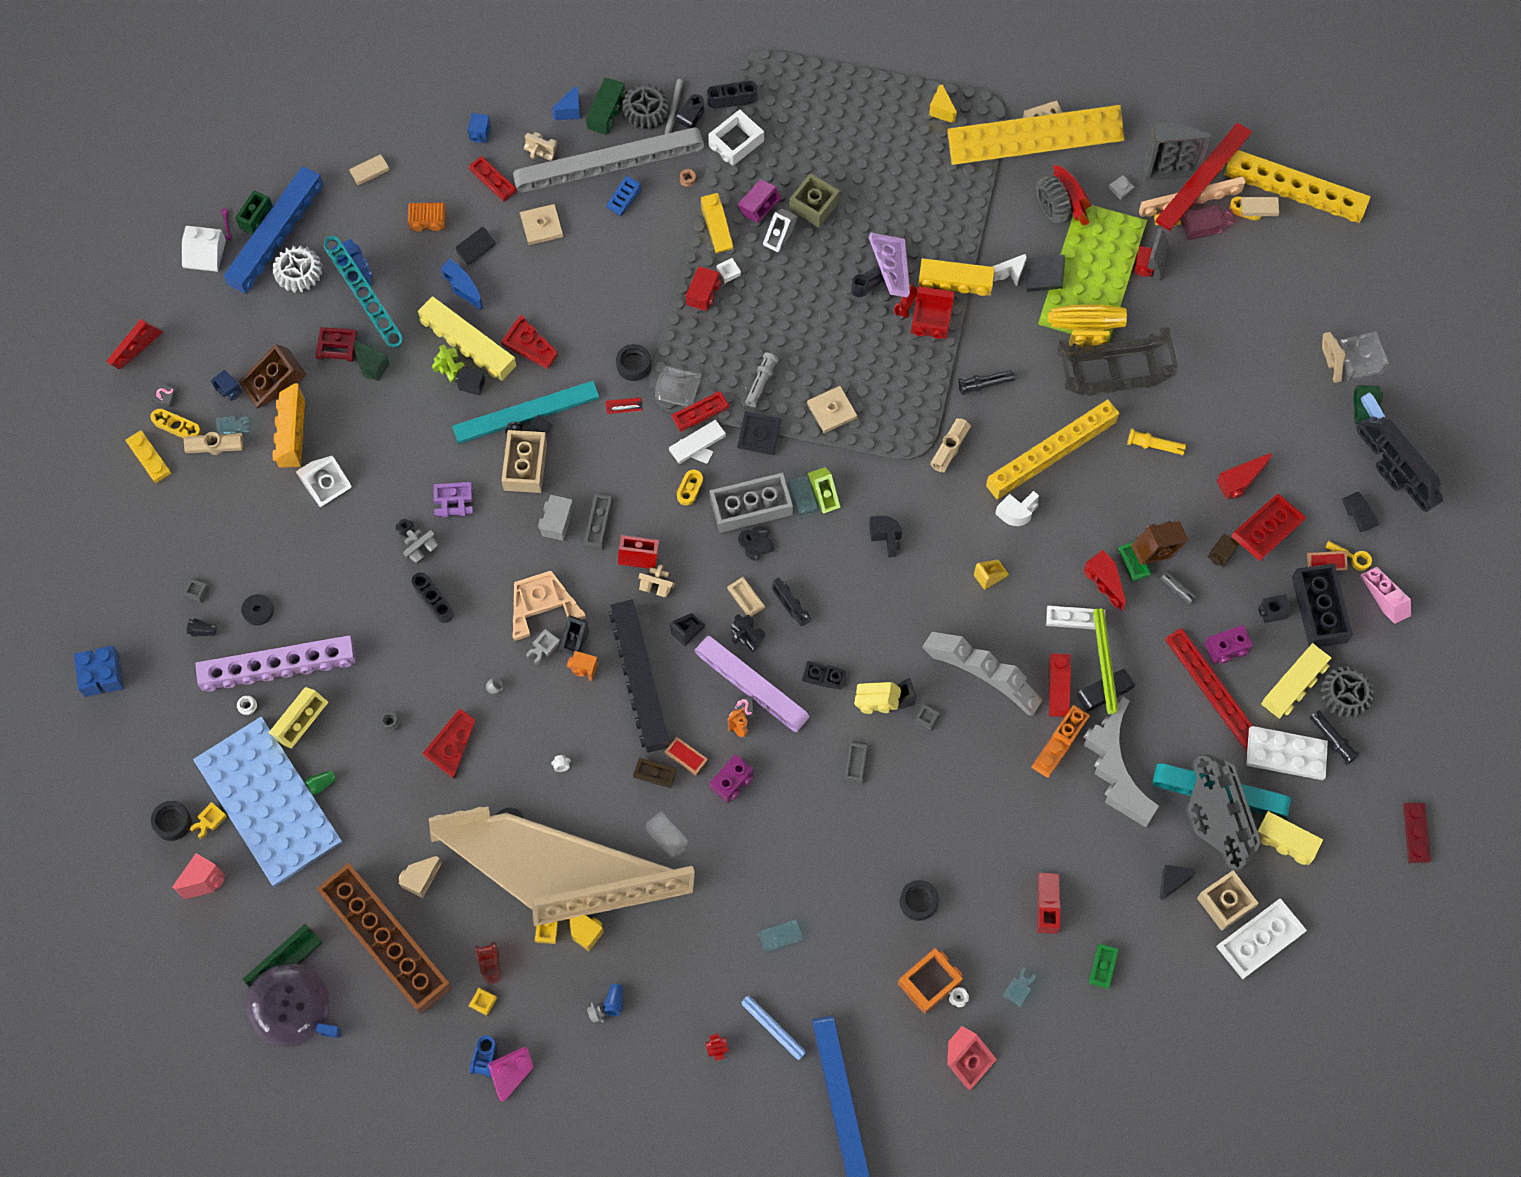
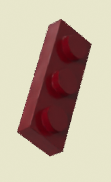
M1404 803L1403 811L1408 863H1429L1431 859L1425 803Z

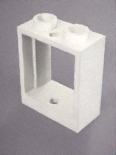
M738 110L709 133L710 148L713 151H717L725 162H729L732 166L764 142V131L741 110ZM737 125L750 138L732 151L720 138Z

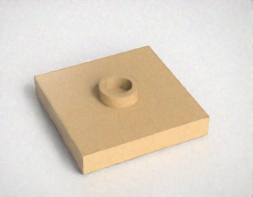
M555 204L520 212L528 245L563 237Z
M841 386L807 401V405L823 433L857 419V414Z

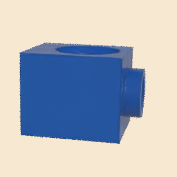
M472 113L467 130L470 141L487 143L491 128L489 115Z

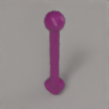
M226 208L221 209V214L224 216L226 240H231L232 235L229 231L227 219L229 212Z

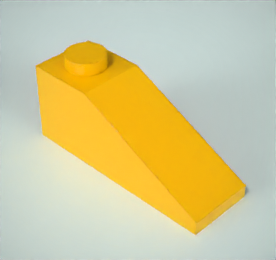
M715 193L701 197V209L715 252L719 253L733 249L719 194Z

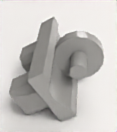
M419 529L415 533L408 530L406 533L409 537L404 542L406 545H409L413 541L414 544L407 548L403 554L406 558L409 556L415 563L420 561L424 555L418 548L424 545L431 552L438 546L433 538L434 533L430 530L418 539L422 534Z

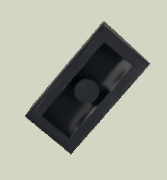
M481 227L455 248L457 254L469 265L496 245V242L487 230Z

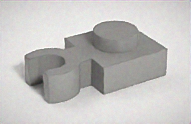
M545 629L533 642L535 649L527 652V658L530 659L531 656L536 655L537 658L534 660V663L538 665L542 660V655L545 654L548 657L560 644V640Z

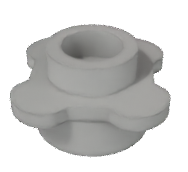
M592 1002L591 1006L587 1008L590 1019L593 1023L599 1021L603 1023V1016H605L603 1007L598 1005V1003Z

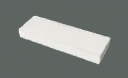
M714 420L669 447V451L676 461L681 464L726 437V433L718 422Z
M1047 606L1046 626L1095 629L1093 614L1095 609Z

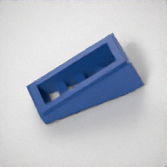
M626 176L607 203L606 208L621 216L641 192V184ZM616 202L620 204L621 208L615 205L614 203Z

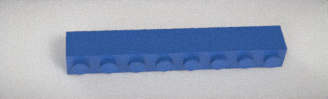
M303 166L300 168L223 275L227 285L245 294L253 287L256 278L263 273L266 264L273 259L276 250L283 245L288 233L293 231L296 222L303 217L306 208L312 204L316 194L322 190L323 181L320 174Z

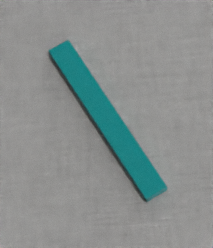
M590 381L453 425L452 428L457 443L461 444L505 430L510 422L523 424L533 421L537 415L545 417L598 400L599 395L594 382Z

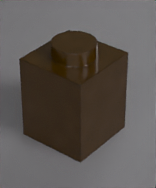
M1223 533L1211 549L1208 558L1214 564L1224 568L1237 551L1239 543Z

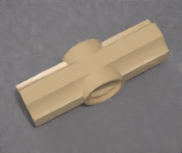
M962 418L956 419L948 434L943 438V443L930 464L934 470L945 472L953 457L958 453V449L971 427L966 420ZM950 443H951V444H953V445H955V446H954V447H949V446H947V444H950Z
M209 432L202 436H185L184 439L186 454L209 452L212 455H218L223 451H241L244 446L241 433L218 435L216 432Z

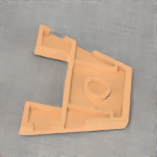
M552 571L514 582L512 635L514 641L531 636L525 618L564 606L567 618L569 615L581 620L586 618L583 610L579 608Z

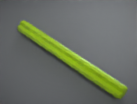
M1099 608L1095 609L1093 614L1107 713L1111 715L1118 713V704L1104 610Z

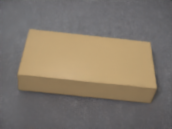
M381 154L349 169L358 186L390 171Z
M1242 197V216H1278V197Z
M744 577L727 586L728 591L746 615L749 614L752 617L765 608V605Z

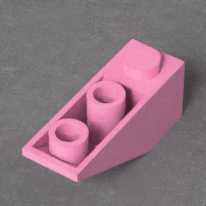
M1378 567L1361 574V578L1381 610L1394 624L1411 616V599Z

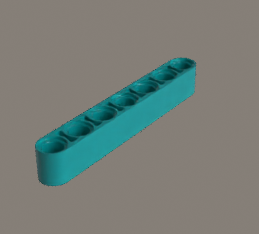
M336 236L327 237L324 241L326 253L388 347H399L402 342L401 333L351 256ZM329 241H335L338 247L331 250L327 247ZM339 257H346L348 263L342 266L337 260ZM355 272L358 275V279L350 281L348 274ZM360 288L368 290L369 293L366 297H361L358 294ZM372 303L377 304L379 310L375 313L370 312L368 306ZM386 319L389 326L381 328L378 324L379 320ZM392 334L397 335L399 342L396 344L390 343L388 340L389 336Z
M1157 764L1152 784L1158 788L1191 796L1196 777L1194 771L1167 764ZM1199 774L1200 778L1206 777L1207 782L1204 783V786L1211 789L1213 781H1209L1206 774ZM1231 784L1224 786L1230 803L1237 802L1233 801L1231 792L1229 790L1228 786H1231ZM1241 784L1250 812L1266 815L1269 811L1282 819H1288L1291 804L1290 797Z

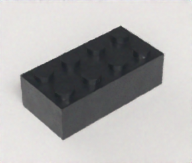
M1335 564L1297 568L1292 576L1309 647L1312 643L1317 647L1348 643L1353 634Z

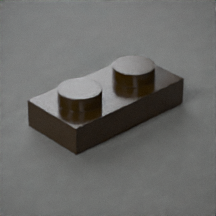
M639 757L633 778L671 789L677 768Z

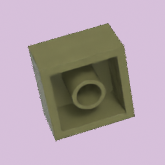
M810 173L791 196L790 211L820 227L838 205L840 191Z

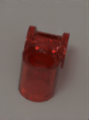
M496 942L483 947L475 946L483 979L489 984L497 983L501 978V970ZM489 969L496 970L492 976H487L486 972Z

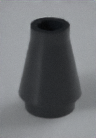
M194 618V620L189 619L187 634L191 635V637L215 636L217 625Z

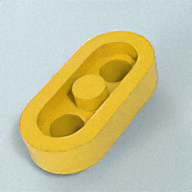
M690 470L685 474L677 491V500L681 505L689 506L694 503L703 484L701 472ZM691 480H697V482L691 483ZM685 495L689 496L688 499H684L683 497Z

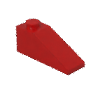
M1271 453L1219 474L1217 483L1227 500L1231 498L1237 499L1244 494L1268 465L1272 457Z
M1070 654L1050 655L1048 661L1049 717H1065L1069 712Z

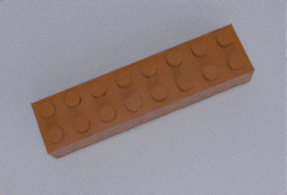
M349 862L316 888L420 1015L452 989L450 983Z

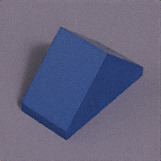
M575 86L552 108L553 119H581L578 87Z

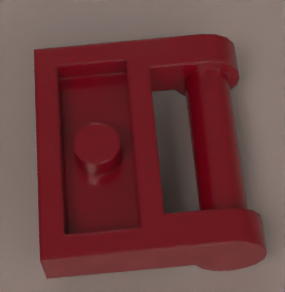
M320 327L316 359H344L347 362H353L358 335L357 330ZM324 347L348 350L347 352L324 351Z

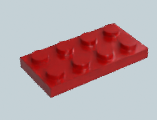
M1277 493L1235 530L1231 537L1261 561L1299 527L1306 517Z

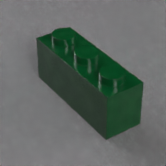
M604 78L586 118L588 130L607 135L609 129L613 128L614 118L620 113L621 102L625 100L624 97L627 94L625 83Z

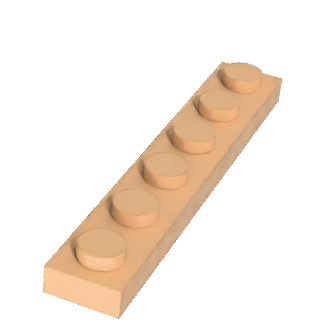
M1243 177L1211 184L1194 204H1202L1212 199L1218 200L1228 195H1237L1243 191L1245 180ZM1177 193L1141 202L1139 208L1140 216L1150 217L1162 212Z

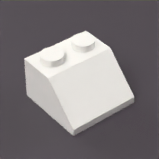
M186 226L182 239V267L218 272L226 243L222 230Z

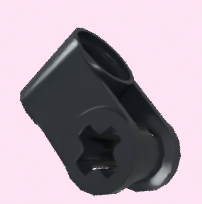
M699 94L691 95L683 108L679 110L675 121L688 129L694 128L704 113L703 97Z

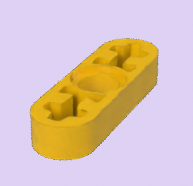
M156 409L151 414V420L156 427L185 439V436L202 435L198 424L164 409ZM163 416L164 419H165V420H162V419L157 420V417H160V418H161V417ZM174 422H181V426L179 428H171ZM195 429L196 433L189 434L187 430L193 431Z

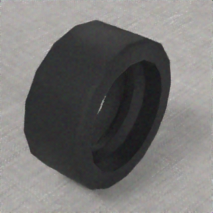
M630 344L621 348L616 356L618 373L621 377L630 381H638L645 378L651 369V359L647 349L637 344ZM629 355H639L644 359V365L638 370H627L623 366V360Z
M166 801L154 809L150 822L152 829L160 838L167 841H175L188 833L191 828L192 819L188 810L181 803ZM170 810L179 811L183 817L180 827L171 832L164 831L160 827L161 817Z
M912 881L901 892L900 908L904 915L912 920H926L937 909L938 893L934 886L926 881ZM915 889L925 890L931 898L929 908L923 912L913 911L907 903L909 893Z

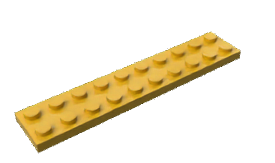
M1121 105L947 129L952 165L1125 141Z

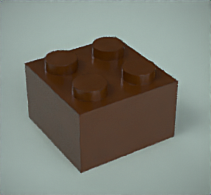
M1166 521L1160 525L1151 524L1147 526L1145 531L1136 537V541L1131 547L1139 564L1144 565L1171 559L1189 539L1180 521Z

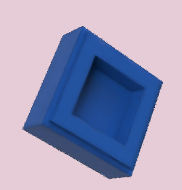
M317 1024L316 1029L320 1036L340 1038L342 1031L337 1026Z

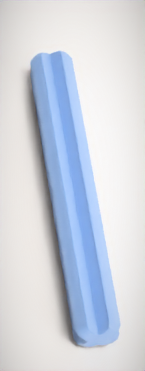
M747 996L742 1001V1005L797 1060L805 1055V1050L750 996Z

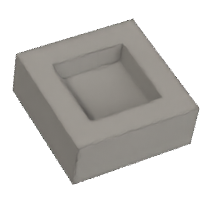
M1123 175L1109 185V189L1120 200L1133 192L1135 188Z

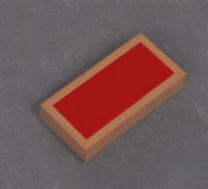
M1347 551L1307 553V565L1312 567L1335 564L1336 571L1348 570Z
M678 737L674 739L665 751L666 755L695 776L698 775L708 762L706 757Z

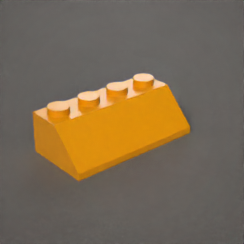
M293 384L279 392V399L276 400L278 416H275L277 433H274L276 450H273V461H276L279 468L301 467L305 398L299 385Z

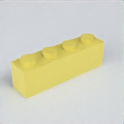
M1312 643L1264 698L1261 705L1279 719L1284 714L1288 716L1294 709L1292 704L1296 700L1300 702L1306 695L1304 690L1307 687L1312 688L1318 681L1317 675L1319 673L1323 675L1330 667L1328 662L1331 657Z

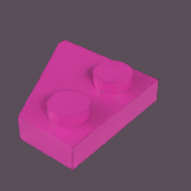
M522 1047L488 1063L499 1100L505 1101L533 1069L534 1066L527 1047Z

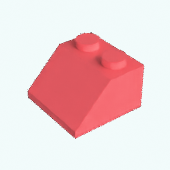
M196 853L172 888L182 898L189 899L213 893L216 888L218 889L223 884L225 875L215 864Z

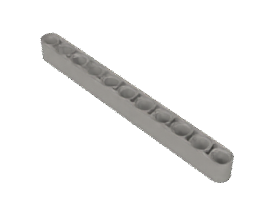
M690 128L520 168L514 171L513 177L517 191L528 192L697 152L703 149L704 143L700 130L698 128Z

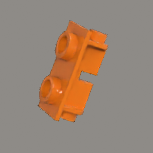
M744 707L740 710H734L728 718V731L734 730L739 737H745L748 734L746 727L748 721L745 717Z

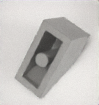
M784 209L776 211L763 245L776 252H780L791 235L798 216Z

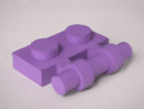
M471 482L434 484L435 505L441 504V508L434 509L435 516H442L444 518L449 517V515L466 516V514H473L472 506L465 507V503L473 502ZM458 503V507L448 508V504Z

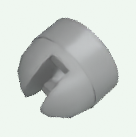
M493 677L487 682L486 690L491 694L499 693L503 690V684L499 678Z

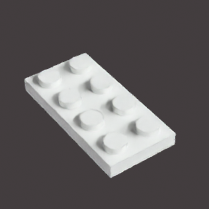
M1251 726L1249 728L1246 766L1324 780L1326 776L1328 741Z
M1279 899L1216 947L1243 980L1307 930L1285 903Z

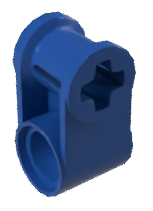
M482 1036L478 1039L470 1064V1074L478 1073L491 1078L488 1063L495 1061L498 1045L492 1037ZM485 1042H492V1048L489 1051L482 1050Z

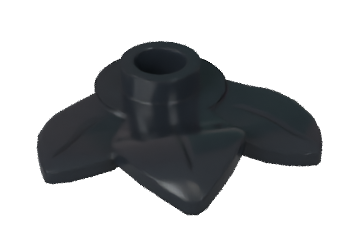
M756 526L752 530H743L738 536V542L745 549L746 556L753 561L759 560L760 553L774 551L772 541L767 538L770 534V529L767 527ZM745 536L750 537L751 541H747Z

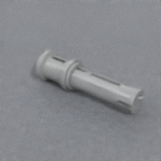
M764 353L762 364L757 368V377L745 401L748 406L756 407L766 381L772 377V370L779 361L777 356L771 353Z

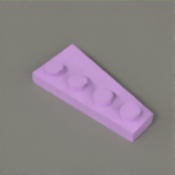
M870 233L869 240L889 293L891 295L908 297L910 289L905 239Z

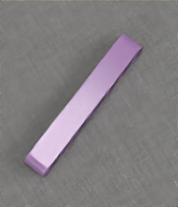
M707 636L694 650L702 660L749 697H752L754 701L794 732H798L810 718L804 709L712 637Z

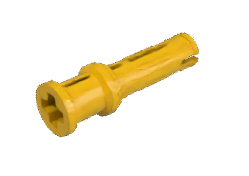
M1131 428L1127 445L1135 444L1142 446L1143 449L1151 447L1184 455L1186 444L1153 437L1148 432L1144 434L1136 432Z

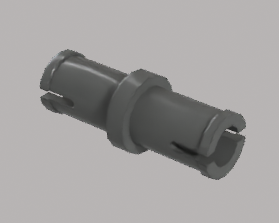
M1166 571L1165 575L1160 578L1161 581L1173 590L1174 594L1177 593L1188 604L1197 597L1196 594L1184 585L1183 581L1180 582L1170 571Z

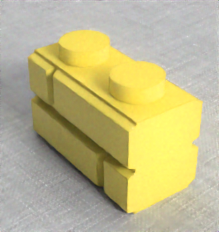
M893 682L858 684L854 704L861 709V712L866 714H872L873 711L889 713L890 710L898 709V698H900L901 689Z

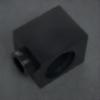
M1286 594L1263 598L1258 607L1259 615L1263 617L1265 623L1287 619L1291 613ZM1269 607H1275L1277 612L1272 611Z

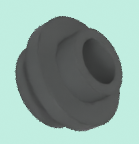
M393 712L383 714L380 719L382 729L388 732L396 730L400 724L398 715ZM393 720L391 725H387V722Z

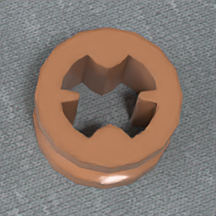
M690 169L683 170L680 174L681 185L685 187L694 185L696 181L695 172ZM691 176V179L685 180V177Z

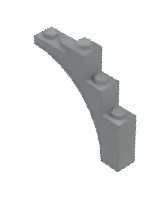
M932 632L922 646L933 659L962 668L991 684L1015 702L1027 715L1033 716L1043 701L1025 681L1027 677L1017 666L1000 663L990 651L974 649L962 636Z
M1123 697L1120 702L1117 701V714H1112L1110 718L1106 716L1101 726L1096 724L1093 729H1088L1084 736L1086 739L1084 746L1100 755L1094 765L1096 767L1094 774L1110 783L1105 792L1107 796L1105 803L1142 826L1147 827L1159 806L1146 797L1135 785L1126 770L1121 756L1119 744L1120 725L1123 714L1130 702Z

